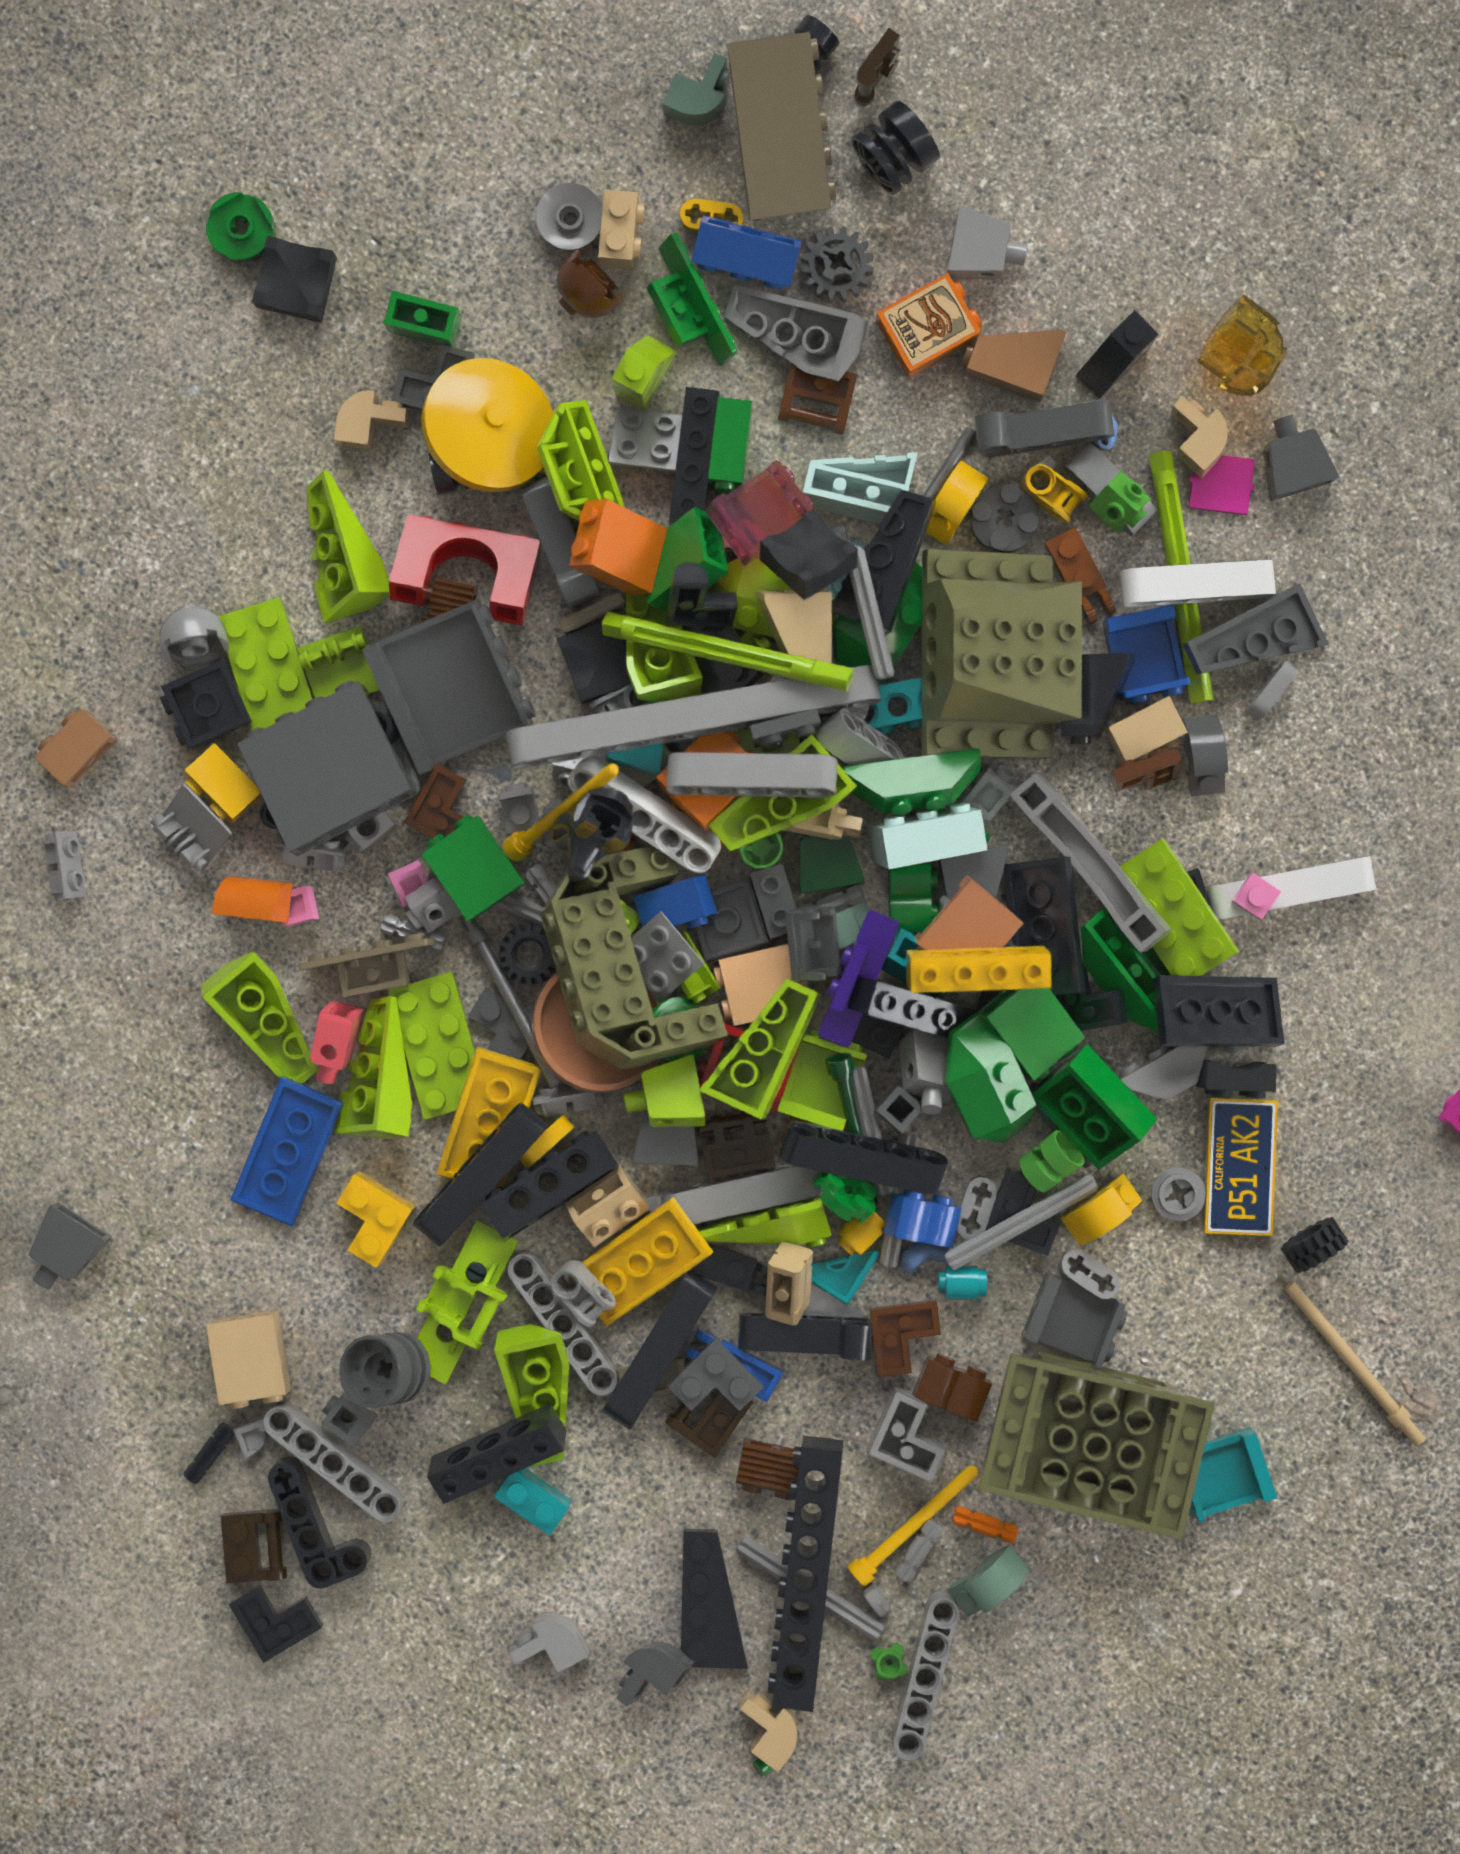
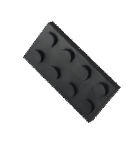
M1071 856L1005 864L1004 877L1008 909L1023 922V925L1011 937L1012 944L1016 947L1045 946L1051 953V988L1049 989L1054 995L1086 992Z
M1157 976L1153 978L1160 1046L1278 1047L1285 1044L1277 978Z

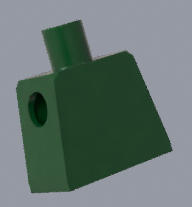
M842 835L841 840H830L815 836L799 840L800 894L865 883L849 836Z

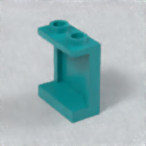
M1247 1428L1205 1443L1188 1516L1194 1514L1197 1521L1201 1523L1206 1521V1516L1258 1499L1268 1502L1278 1498L1254 1430Z

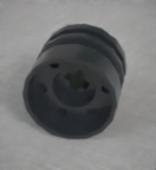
M895 101L879 114L878 119L882 130L874 124L868 123L864 126L865 134L857 132L851 137L853 149L865 171L891 195H895L901 190V182L909 184L912 181L909 166L922 173L940 158L938 146L926 126L901 101Z

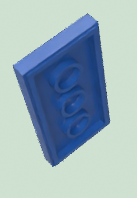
M285 1076L280 1077L230 1201L292 1227L299 1215L345 1102Z

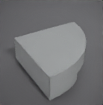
M264 1417L233 1429L244 1461L254 1457L267 1440L268 1433L263 1426Z
M870 1582L867 1586L863 1587L864 1597L880 1617L891 1611V1605L875 1582Z

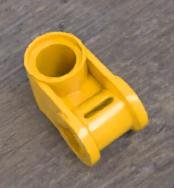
M1038 464L1033 466L1021 480V488L1032 497L1034 502L1043 507L1052 517L1066 525L1070 523V515L1080 501H1085L1088 497L1086 492L1079 486L1066 480L1046 465ZM1031 475H1042L1046 480V488L1044 490L1035 489L1030 482ZM1069 496V500H1068L1067 503L1064 505V507H1062V504L1065 502V500H1066L1067 497Z

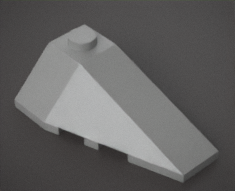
M733 284L724 316L805 373L834 381H839L859 356L868 325L866 320L855 313Z

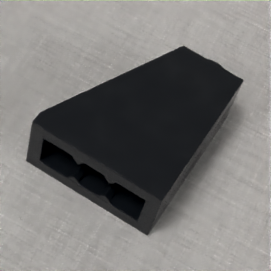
M1134 310L1106 338L1076 376L1099 399L1102 398L1148 352L1159 334Z
M1130 653L1082 654V719L1061 723V737L1071 739V745L1091 744V738H1101L1134 665L1133 655Z

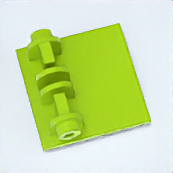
M361 625L297 648L299 662L306 671L315 698H326L335 693L336 687L348 681H353L354 683L359 681L367 688L368 692L366 695L380 690L362 651L368 644Z

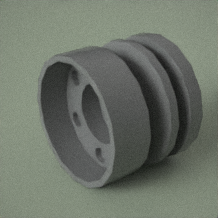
M393 1332L366 1335L355 1339L346 1347L340 1359L339 1376L342 1388L350 1400L362 1407L376 1408L415 1400L425 1390L430 1378L431 1364L428 1352L421 1341L409 1333Z

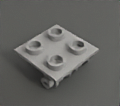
M617 407L608 463L616 465V469H620V467L633 469V467H636L637 472H640V468H646V473H650V469H653V472L666 473V475H670V472L675 473L682 415Z
M186 784L182 785L163 815L159 813L150 822L154 826L153 831L164 841L173 835L167 842V845L171 847L179 842L180 844L174 849V853H180L179 857L190 869L194 867L196 871L208 867L232 834L225 823Z
M662 911L631 937L644 984L658 1002L676 990L686 979L705 964Z

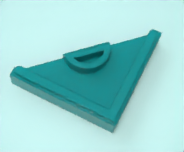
M873 1249L865 1251L862 1255L855 1253L852 1256L846 1255L812 1263L811 1283L848 1305L881 1252Z

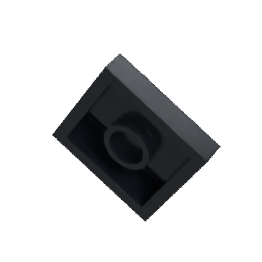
M224 659L161 686L164 692V696L160 697L161 703L167 715L173 714L178 724L174 728L177 739L181 746L187 745L192 751L223 738V735L252 723V719Z

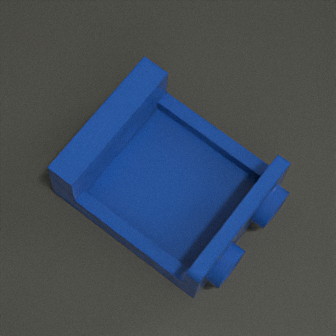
M1173 604L1108 618L1102 623L1109 653H1130L1134 656V665L1119 696L1120 701L1129 700L1130 705H1136L1150 701L1149 695L1161 692L1163 698L1183 694L1182 688L1190 685L1189 677L1186 678L1173 622V619L1176 618Z

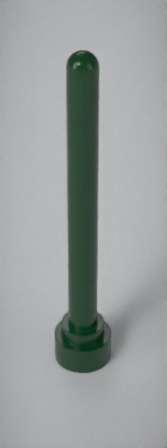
M850 1053L831 1055L825 1059L828 1075L832 1076L834 1081H837L844 1116L847 1119L848 1132L863 1135L850 1077L853 1075L852 1071L854 1070L852 1055ZM877 1196L874 1198L876 1204L878 1202Z

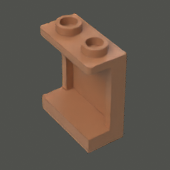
M966 875L958 884L960 887L959 891L922 934L919 932L916 934L914 939L919 944L916 950L1004 947L1023 925V922L971 877Z

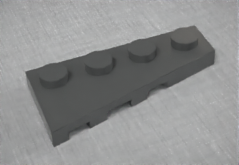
M1297 584L1182 645L1198 675L1329 645L1301 584Z

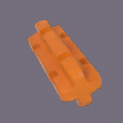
M957 1506L952 1516V1523L962 1528L968 1526L971 1531L992 1538L998 1536L1001 1541L1010 1544L1014 1543L1018 1534V1527L1015 1524L1006 1521L1003 1524L1000 1519L976 1511L971 1513L970 1509L962 1506Z

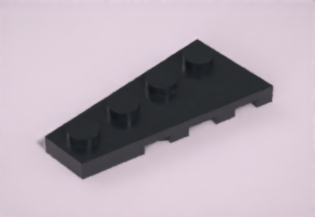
M682 626L683 630L744 644L733 627ZM694 656L703 677L701 686L703 695L753 686L764 676L762 671Z

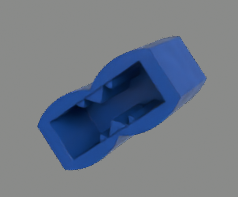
M904 1190L903 1194L893 1193L884 1233L900 1239L953 1248L962 1208L952 1205L953 1198L933 1194V1198L930 1200L924 1199L923 1193Z

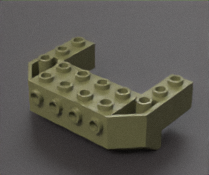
M654 846L605 855L592 867L586 878L577 882L568 879L567 870L540 914L578 1045L618 1069L645 1067L656 1059L714 1046L728 1036L718 1003L654 1018L619 899L621 895L667 886L679 875L676 861Z

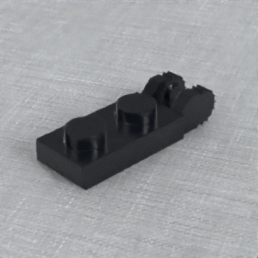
M707 1242L713 1253L690 1269V1271L700 1277L746 1292L750 1290L766 1296L767 1285L751 1281L754 1269L766 1275L768 1272V1264L757 1261L758 1258Z

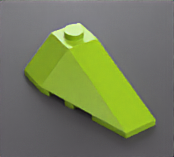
M323 470L306 486L309 527L315 530L316 549L311 551L312 561H318L320 580L314 581L315 594L324 623H331L374 609L390 594L389 578L384 562L329 471Z
M626 593V616L665 625V612L649 605L646 594L629 595ZM665 625L683 630L682 626ZM626 640V671L638 699L659 703L700 695L703 677L694 655Z
M812 734L790 753L831 756ZM837 763L836 794L834 796L822 798L741 796L708 826L730 851H734L831 810L851 793L857 785Z
M255 951L226 963L200 985L202 997L279 1079L285 1076L303 1084L317 1072L316 1064L310 1062V1050L277 975Z
M388 996L370 999L358 1036L359 1042L362 1045L356 1061L351 1060L348 1071L353 1072L348 1090H341L339 1100L345 1103L335 1125V1134L383 1139L409 1137L412 1099L397 998Z
M820 1196L774 1206L697 1229L705 1241L760 1244L789 1242L795 1245L806 1243L807 1248L827 1243L826 1237L832 1236Z
M533 1324L498 1331L494 1351L515 1418L551 1403L566 1428L570 1361L561 1333ZM564 1451L533 1464L531 1467L563 1460Z

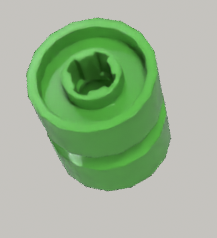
M776 832L739 848L742 860L749 867L762 870L774 866L779 861L783 851V842L781 836Z
M1055 1130L1042 1140L1040 1146H1034L1019 1159V1164L1030 1184L1037 1190L1047 1193L1062 1182L1063 1176H1070L1082 1167L1084 1156L1061 1130Z

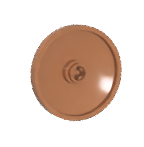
M557 973L551 977L541 990L532 1014L533 1040L537 1052L546 1067L558 1079L569 1086L591 1093L616 1092L632 1086L641 1080V1073L652 1069L659 1060H653L647 1066L641 1068L618 1069L578 1045ZM646 988L651 1008H656L661 1002H658Z

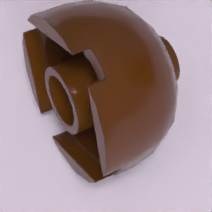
M575 250L564 261L557 275V289L562 296L559 303L572 316L576 312L586 318L605 316L623 300V296L621 293L615 296L612 291L617 287L616 284L596 262L590 258L585 263L579 258L583 252Z

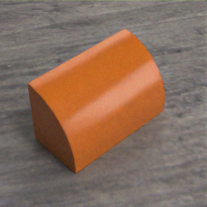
M228 876L220 883L216 891L212 914L288 923L293 883Z

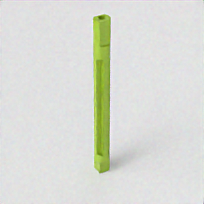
M1162 450L1149 454L1167 566L1191 565L1172 451ZM1174 604L1185 675L1190 680V685L1187 686L1190 704L1212 701L1214 698L1209 672L1197 675L1182 645L1202 634L1198 604Z
M607 612L602 622L603 635L784 676L831 689L848 692L853 680V668L660 625L630 616Z

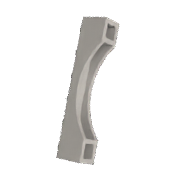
M1035 772L1010 794L1028 818L1049 838L1065 857L1071 856L1073 867L1095 892L1119 928L1140 953L1147 952L1172 931L1171 927L1044 774Z

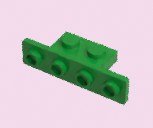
M677 233L670 234L659 246V251L672 275L651 282L646 289L676 347L678 348L705 338L718 365L722 366L737 353L734 338L727 331L720 317L717 305L712 302L704 287L702 276L696 271L691 262L687 247L681 242Z

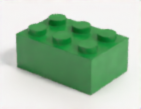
M1088 1044L1051 1071L1031 1093L1035 1103L1098 1170L1140 1142L1157 1121L1152 1112Z

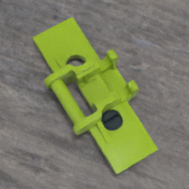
M479 1219L476 1220L453 1268L444 1265L436 1267L432 1275L436 1280L427 1297L420 1299L416 1310L421 1313H429L417 1339L421 1341L428 1352L431 1364L430 1377L445 1385L448 1383L466 1345L478 1350L483 1344L481 1339L500 1301H505L507 1293L497 1288V1285L519 1243V1240L513 1237L504 1242L496 1228ZM480 1291L488 1295L471 1330L463 1327L462 1323ZM440 1324L447 1326L451 1330L453 1340L446 1341L439 1336L438 1327Z

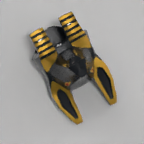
M599 788L588 791L573 810L561 814L553 824L550 840L558 842L565 837H569V880L577 882L586 878L592 867L602 857L613 853H620L628 845L632 835L634 813L627 795L623 792L611 788Z

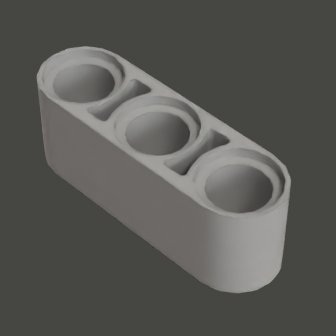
M1089 442L1063 466L1068 476L1092 500L1120 472L1097 447ZM1150 500L1142 508L1147 514L1133 529L1127 524L1122 529L1123 531L1133 536L1157 512Z
M841 708L821 723L820 727L815 728V734L820 744L827 751L850 766L905 758L903 752L893 740L846 708Z

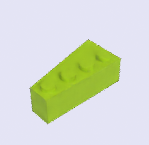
M786 979L699 1091L759 1119H766L822 994Z

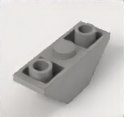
M1160 1046L1148 1053L1147 1055L1150 1059L1139 1066L1135 1061L1121 1068L1118 1071L1120 1074L1119 1078L1132 1091L1169 1100L1198 1083L1207 1046H1172L1168 1049L1166 1046Z

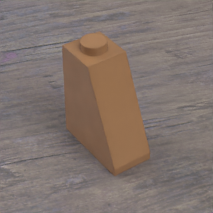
M1058 329L978 336L975 346L968 343L962 363L968 365L964 375L1040 402L1047 388L1066 331Z

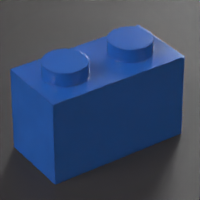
M706 874L633 896L642 926H645L661 911L676 929L677 926L687 923L689 929L707 924V916L718 913Z

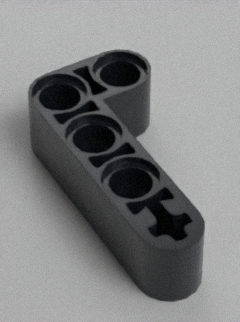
M740 1313L738 1348L750 1351L835 1354L847 1360H870L873 1324L867 1318L802 1315L798 1324L792 1326L769 1319L765 1316V1313Z
M283 1457L269 1471L268 1482L308 1583L315 1588L321 1589L362 1573L371 1560L372 1552L369 1544L362 1539L356 1538L334 1546L301 1462L294 1457ZM282 1470L285 1472L291 1471L293 1476L288 1480L287 1477L281 1478L279 1473ZM291 1488L293 1491L287 1495L286 1491ZM299 1499L303 1501L306 1506V1512L302 1514L294 1512L291 1508V1500ZM303 1532H314L318 1537V1544H307L303 1539ZM349 1550L359 1552L362 1556V1563L352 1564L349 1562L346 1552ZM320 1562L327 1564L331 1574L325 1577L319 1575L315 1570V1564Z

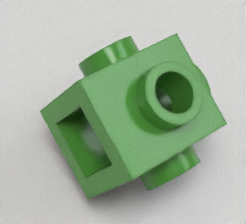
M1120 471L1088 507L1101 518L1106 526L1111 527L1119 534L1127 524L1133 529L1147 514L1142 508L1151 498L1138 483L1133 482Z

